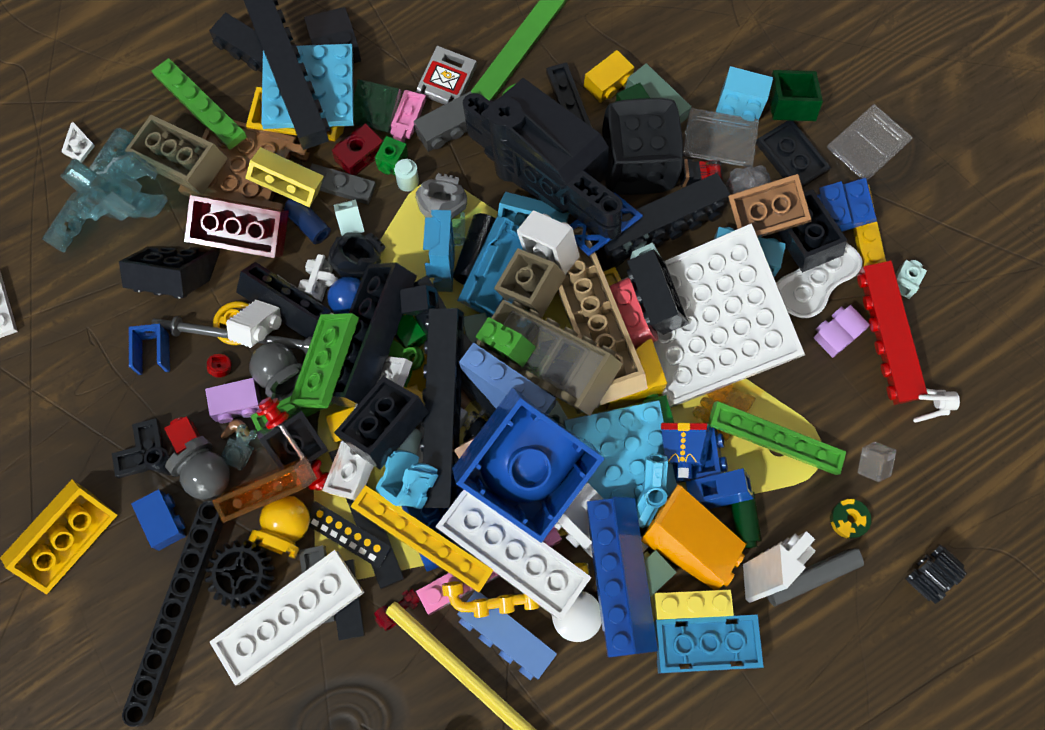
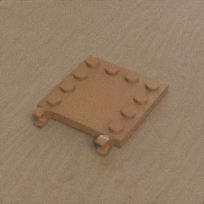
M233 120L245 132L247 137L229 150L206 128L202 138L214 143L228 159L203 195L284 210L282 209L283 204L272 202L275 195L274 191L245 179L250 160L259 148L262 147L288 160L293 155L299 160L307 161L310 155L309 152H306L307 149L303 150L301 144H296L295 137L277 132L247 128L246 123ZM182 185L178 189L181 194L186 196L201 195Z

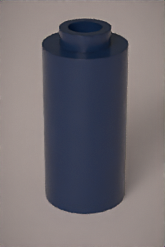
M292 199L285 203L284 210L289 211L288 217L313 244H319L329 236L331 228L311 207Z

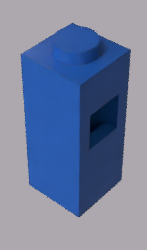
M744 468L686 482V491L706 509L754 499L750 477Z

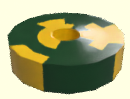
M846 499L837 503L830 514V523L834 531L846 539H855L864 535L872 523L868 508L862 502L855 499ZM848 515H851L854 518L853 523L848 521Z

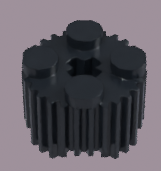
M938 544L930 552L931 556L927 553L923 555L916 563L919 568L917 570L914 568L905 577L909 584L921 595L935 604L946 596L945 593L955 584L958 585L967 574L964 571V564L941 544Z

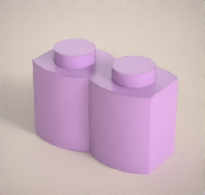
M851 305L846 309L840 307L832 315L834 319L828 323L825 320L815 329L818 333L813 338L832 358L870 326Z

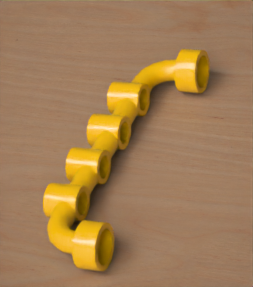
M574 563L575 566L589 575L588 563ZM451 581L442 584L443 596H448L450 604L460 612H473L476 618L489 616V609L499 608V613L501 614L512 613L515 611L514 606L524 604L525 610L540 608V605L524 593L463 602L459 598V595L464 593L462 581Z

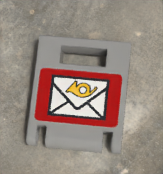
M437 46L416 92L422 94L426 87L424 93L426 98L444 105L451 102L452 97L456 99L464 95L477 67L476 60ZM446 58L463 64L462 68L447 63Z

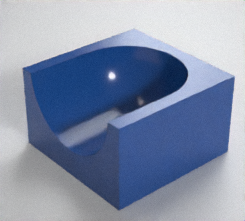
M512 387L452 470L458 486L542 543L605 458L593 444L586 439L579 438L561 426Z

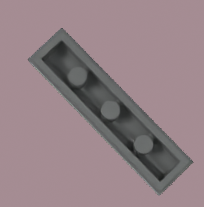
M857 548L846 549L805 568L787 589L771 594L767 598L774 607L864 566L863 557Z

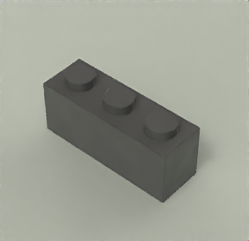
M471 91L414 120L415 133L428 152L441 148L446 142L458 139L467 132L462 102L465 96L472 93Z

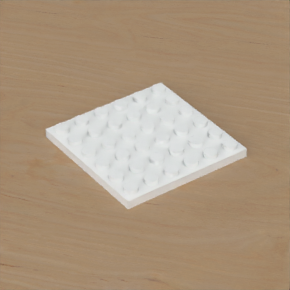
M752 223L665 261L689 322L688 325L664 335L657 331L658 341L653 343L667 381V385L662 393L663 396H667L670 408L805 356Z

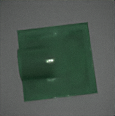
M358 79L354 94V125L362 127L364 124H367L371 129L391 134V123L397 111L401 90Z

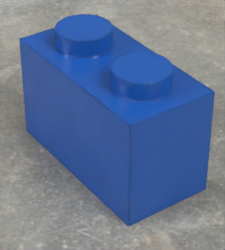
M158 489L131 503L151 548L160 551L186 537L183 530L186 528V525L180 515L176 516L173 509L176 504L169 493L166 494Z

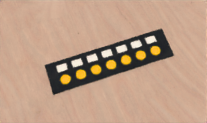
M314 501L309 510V527L379 569L391 546Z

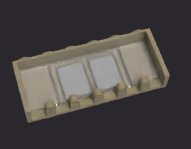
M502 300L492 319L522 334L536 346L534 352L524 367H521L506 357L492 351L479 340L476 344L546 392L590 416L595 407L597 408L623 365L614 357L616 352L604 345L601 349L596 347L597 343L586 336H583L582 339L578 338V333L568 327H565L563 330L559 328L560 324L550 318H547L546 321L543 320V316L532 309L529 312L525 311L526 308L516 301H513L511 304Z

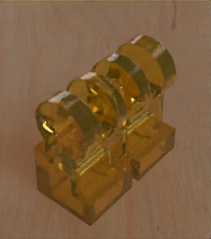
M730 384L707 393L709 398L703 397L700 401L702 407L696 406L692 413L700 422L708 423L714 402L719 401L741 411L748 412L756 398L750 394L742 393ZM718 430V434L722 433L725 441L731 436L729 433Z

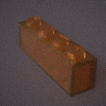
M304 457L227 490L212 500L222 522L225 523L303 490L314 482L317 477L307 457Z

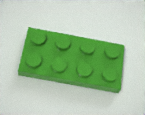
M352 313L320 314L292 393L290 404L296 407L328 408L337 380L340 377L345 357L348 354V348L355 333L359 317Z

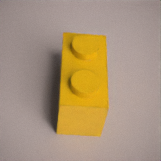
M616 50L585 74L584 87L602 103L606 99H611L622 86L626 87L627 78L634 73L635 67Z

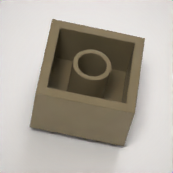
M517 248L494 289L506 301L510 303L516 301L527 310L532 309L543 316L566 275L555 262Z

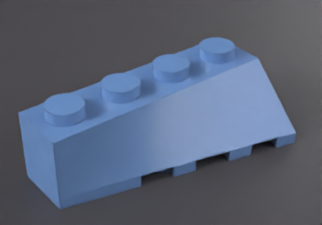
M474 342L459 361L461 370L496 409L512 387L547 415L550 414L556 405V398Z

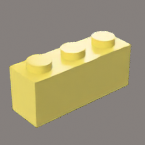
M260 147L250 160L245 179L310 207L319 193L324 176Z
M731 590L655 593L651 596L653 621L734 616Z

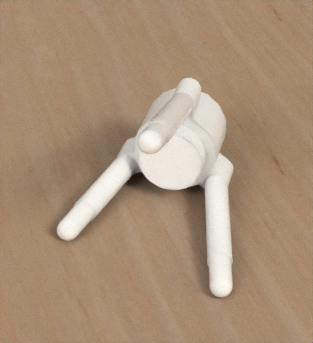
M927 389V393L931 395H919L918 398L934 400V406L939 408V411L916 417L913 421L920 422L941 415H949L950 410H957L959 408L960 399L958 393L955 391L946 392V390Z

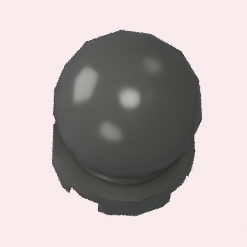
M269 342L259 346L252 353L249 362V372L256 383L266 388L265 394L267 397L272 399L278 398V400L282 401L292 396L303 364L297 363L292 350L284 344Z
M200 436L185 443L184 445L187 449L178 456L174 452L167 460L165 467L173 477L180 476V483L186 493L196 499L208 500L216 498L226 490L230 478V469L223 457L211 452L213 448L212 443L203 436Z

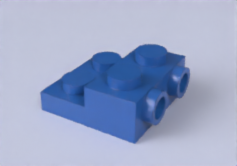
M866 178L846 184L840 181L819 188L821 194L817 195L841 231L877 222Z
M712 427L705 465L692 466L691 480L728 471L726 457L721 456L720 448L725 447L723 434H718L716 428ZM673 466L676 483L691 481L677 479V466Z

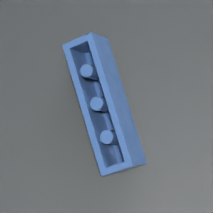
M475 591L467 602H471L475 599L488 598L485 597L482 593H478L477 591ZM499 608L489 609V616L481 618L474 617L473 612L459 611L457 613L461 618L459 623L468 631L474 628L481 635L478 639L489 648L493 644L501 651L498 655L509 664L515 661L520 665L519 672L530 681L533 677L538 680L557 655V653L508 614L499 613Z

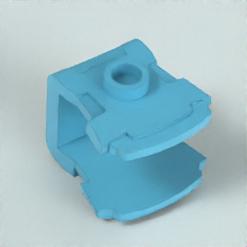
M404 450L394 451L387 458L386 469L376 486V492L395 506H409L421 509L427 501L426 493L429 487L434 486L439 476L437 474L438 470L431 465L419 463V457L412 452Z

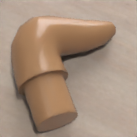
M238 419L232 420L221 435V438L224 439L237 431L245 442L250 441L254 437L249 431V427Z

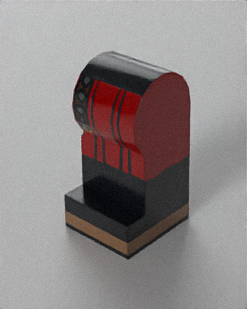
M683 159L680 173L681 187L689 186L715 173H718L723 180L721 162L718 160L692 162V159Z

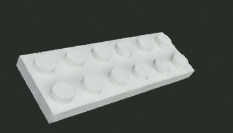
M388 356L383 365L380 379L384 376L404 387L413 362L406 358ZM341 441L322 491L355 500L367 484L374 465L364 460L345 442Z
M465 490L461 492L436 525V529L483 564L493 569L494 572L560 621L591 579L588 574L544 542L540 543Z
M334 550L211 640L210 644L233 683L240 685L365 592L339 552Z

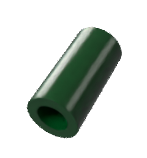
M753 492L754 499L731 504L735 534L746 544L744 549L758 547L757 543L762 541L755 492Z

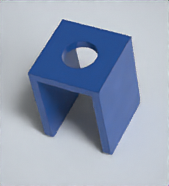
M161 324L129 327V367L138 375L143 374L142 340L157 338V364L165 372H170L169 333Z

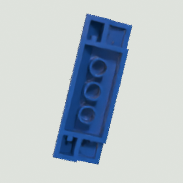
M613 497L611 499L587 501L589 535L592 541L591 549L607 657L656 652L658 647L635 498Z

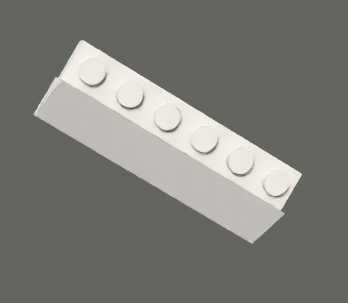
M807 531L799 536L795 533L790 538H786L783 542H779L776 546L774 545L771 549L768 548L764 553L761 552L757 557L744 563L745 599L751 603L787 589L806 568L804 564L815 553V550L810 546L815 539Z

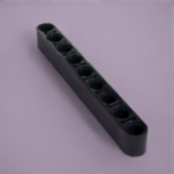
M208 500L203 502L197 510L122 713L124 723L130 727L149 724L156 712L205 577L206 568L209 566V559L212 557L226 519L225 509L214 501ZM216 508V516L208 519L207 513L209 510ZM207 532V540L200 544L198 540L200 534ZM194 556H198V565L191 568V558H193ZM185 580H189V589L182 593L181 584ZM179 604L181 612L177 617L173 618L172 609ZM166 630H170L172 634L171 639L164 643L162 639L163 633ZM157 655H160L162 664L158 669H155L153 660ZM150 681L153 686L152 691L146 695L143 688L145 683ZM140 707L143 715L141 720L136 721L134 712Z

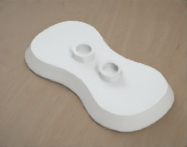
M847 243L843 256L803 273L799 268L778 280L776 284L788 313L799 318H810L822 312L831 292L839 284L852 279L859 273L862 267V257L856 249Z

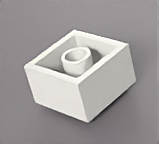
M533 210L517 229L524 251L555 262L565 275L580 257L573 228L566 222L561 223L545 213L541 214Z

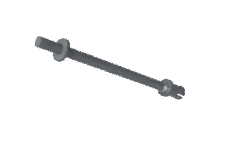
M175 316L172 321L156 318L152 320V324H161L164 329L171 330L172 336L175 337L179 336L181 332L228 338L227 329L183 323L181 316ZM266 335L263 341L257 343H282L288 348L302 349L307 354L312 337L309 336L305 340Z

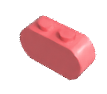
M628 277L610 285V290L635 350L649 339H652L653 343L658 341L657 331L651 325L648 326L644 319L643 312L646 310L643 303L640 304L635 295V291L638 290L636 283H632Z

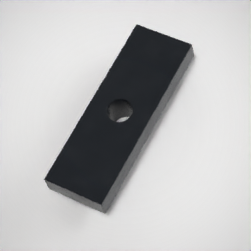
M353 559L345 561L357 580L355 561ZM359 596L335 614L339 641L365 636Z

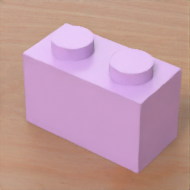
M253 378L205 389L210 417L219 423H228L233 418L240 416L244 418L251 417L250 415L256 413L259 408L258 404L261 402L259 386Z

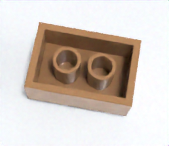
M798 174L728 196L737 228L740 229L752 223L758 238L811 222Z

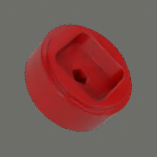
M224 354L210 356L207 360L208 373L218 378L227 376L231 371L230 358Z

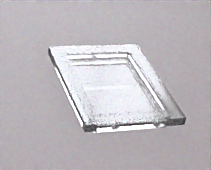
M873 104L836 137L827 148L861 179L866 178V180H869L905 147L913 137Z
M691 108L687 130L685 131L683 156L704 160H718L721 163L752 168L759 120L755 119L752 121L739 116Z

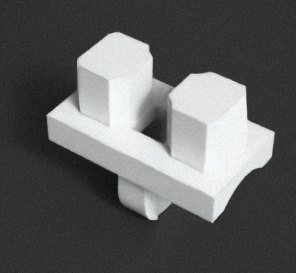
M318 254L316 259L307 260L305 268L306 272L310 274L309 280H300L298 289L317 302H322L327 286L330 287L338 278L332 274L333 267L325 259V256Z

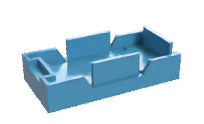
M431 210L432 217H425L423 250H429L430 263H425L426 276L434 278L433 286L437 288V291L453 292L455 244L451 210Z
M496 217L457 300L478 313L486 312L487 318H492L501 301L505 300L494 289L517 248L523 250L517 233L519 227L506 217Z
M758 615L654 621L658 647V673L764 668ZM726 620H737V624H726ZM685 622L687 627H675V624ZM730 661H741L742 666L731 667ZM679 664H691L689 669H680Z

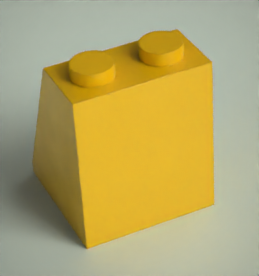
M652 339L645 341L636 349L645 372L648 389L602 404L605 405L606 411L643 402L647 396L653 394L661 396L667 381Z

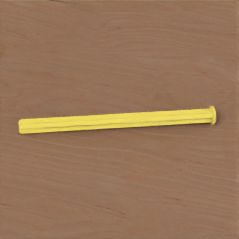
M397 602L392 603L388 607L386 614L510 728L513 730H536Z

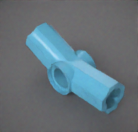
M651 453L645 459L643 490L636 501L639 527L641 528L649 527L659 507L663 506L667 501L668 458L661 454ZM653 490H659L657 493H650Z

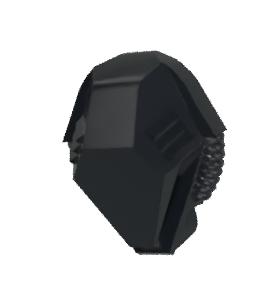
M347 232L343 236H337L330 248L328 263L341 277L362 279L367 264L381 263L380 256L385 249V245L372 233L363 236L362 234Z

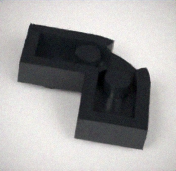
M157 418L132 424L136 447L112 453L115 477L123 478L149 470L144 462L145 453L153 447L163 448L161 428Z

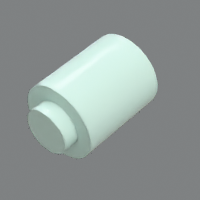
M410 159L398 161L394 168L397 185L403 191H413L419 185L417 166Z

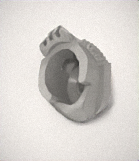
M438 173L435 179L422 183L416 192L415 198L419 210L424 217H432L431 210H451L452 218H454L466 209L467 195L462 186L458 185L459 177L454 178L453 175L448 177L447 174L442 176V174Z

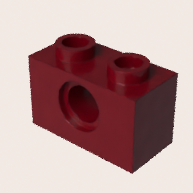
M364 124L361 128H356L347 139L335 145L334 149H332L334 160L347 174L356 176L375 161V156L383 140L367 124ZM356 148H361L359 151H353Z

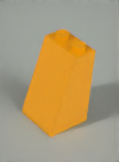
M679 484L668 496L666 503L660 507L641 538L644 544L653 550H657L659 554L713 590H719L723 585L727 587L735 575L732 573L734 566L738 567L745 557L742 551L746 544Z

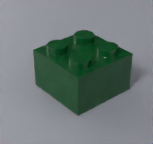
M773 70L771 76L773 81L768 96L772 119L781 121H816L823 103L817 71Z

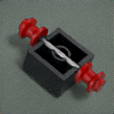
M268 397L258 404L259 408L256 413L258 416L265 415L268 421L264 428L256 432V435L286 478L299 471L301 477H308L310 480L307 485L310 490L316 489L319 491L323 489L329 473H322L320 470L322 462L317 458L327 452L328 449L301 409L296 406L288 412H280L277 407L280 403L278 398L272 399Z

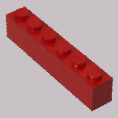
M892 261L863 266L857 275L859 287L864 290L863 304L870 313V330L875 332L876 335L875 349L878 355L881 354L883 362L881 364V372L883 377H887L889 384L887 386L888 397L890 400H893L894 405L922 400L918 398L919 395H928Z

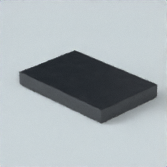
M788 120L759 137L755 142L783 178L798 174L802 188L831 169L830 165L794 121Z

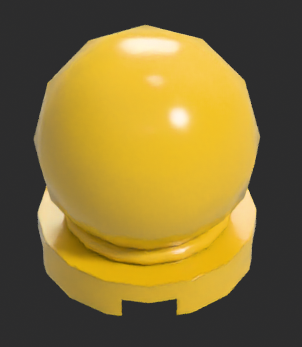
M276 496L268 501L261 510L259 519L261 529L259 531L252 530L248 540L254 542L258 539L260 540L259 546L281 555L283 552H290L289 557L296 559L299 548L295 546L294 542L303 538L309 528V510L295 496Z

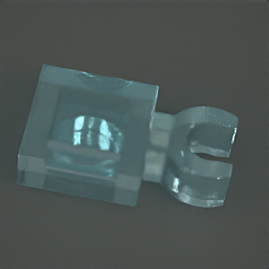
M245 424L237 427V439L234 437L229 438L221 455L227 464L238 470H244L254 449L248 444L257 436V430H251L249 436H246L244 430L247 425Z

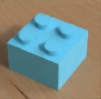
M730 66L720 93L716 112L724 116L737 117L746 122L757 123L768 100L773 77Z

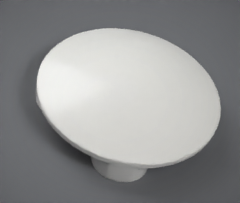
M584 591L579 594L561 621L552 615L553 624L557 632L564 639L573 642H582L592 638L598 632L602 623L598 601L591 594Z

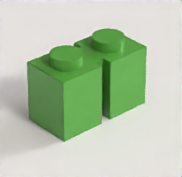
M490 317L487 318L475 336L489 349L521 367H524L536 348L522 334L509 327H505Z

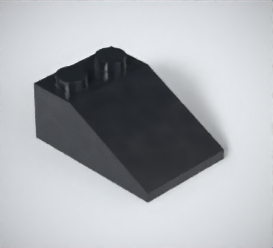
M345 7L304 17L312 45L352 44L353 63L361 62L359 47Z

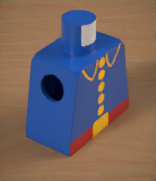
M661 423L664 456H667L668 464L677 466V479L691 480L692 466L705 465L712 427L708 423Z

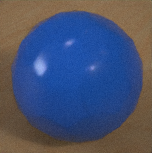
M342 277L330 286L327 300L335 314L349 313L360 285V280L353 277Z

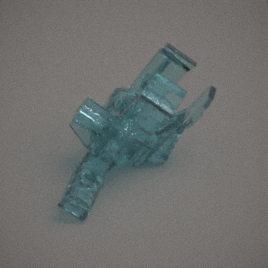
M116 128L90 167H87L77 159L70 161L71 163L60 177L70 184L76 192L71 194L42 240L59 251L66 252V248L72 243L73 237L81 232L86 219L92 218L96 221L101 216L106 215L123 221L128 216L132 218L140 216L153 218L161 212L167 202L165 195H149L139 192L142 186L136 179L148 175L155 180L157 170L135 152L129 151L127 153L125 151L135 137L133 134L125 129ZM69 222L68 227L70 228V231H66L67 226L64 225L65 223Z

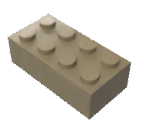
M153 115L149 116L125 149L140 165L203 195L228 159L214 143Z

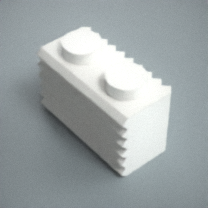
M255 299L245 309L243 308L233 318L231 317L230 320H227L228 339L230 341L233 340L234 343L237 342L238 344H244L246 347L249 346V348L257 342L263 341L266 335L280 327L282 322L280 308Z

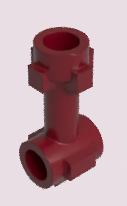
M413 589L402 593L404 598L398 602L405 610L408 607H411L413 610L418 607V603L421 600ZM387 605L382 606L374 613L375 621L385 631L392 629L397 624L386 614Z

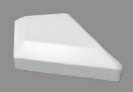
M72 122L62 148V153L82 163L94 148V144Z

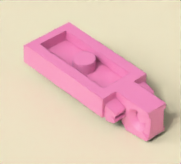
M408 90L404 91L391 123L393 139L405 143V138H411L415 130L414 120L418 119L426 102V95Z

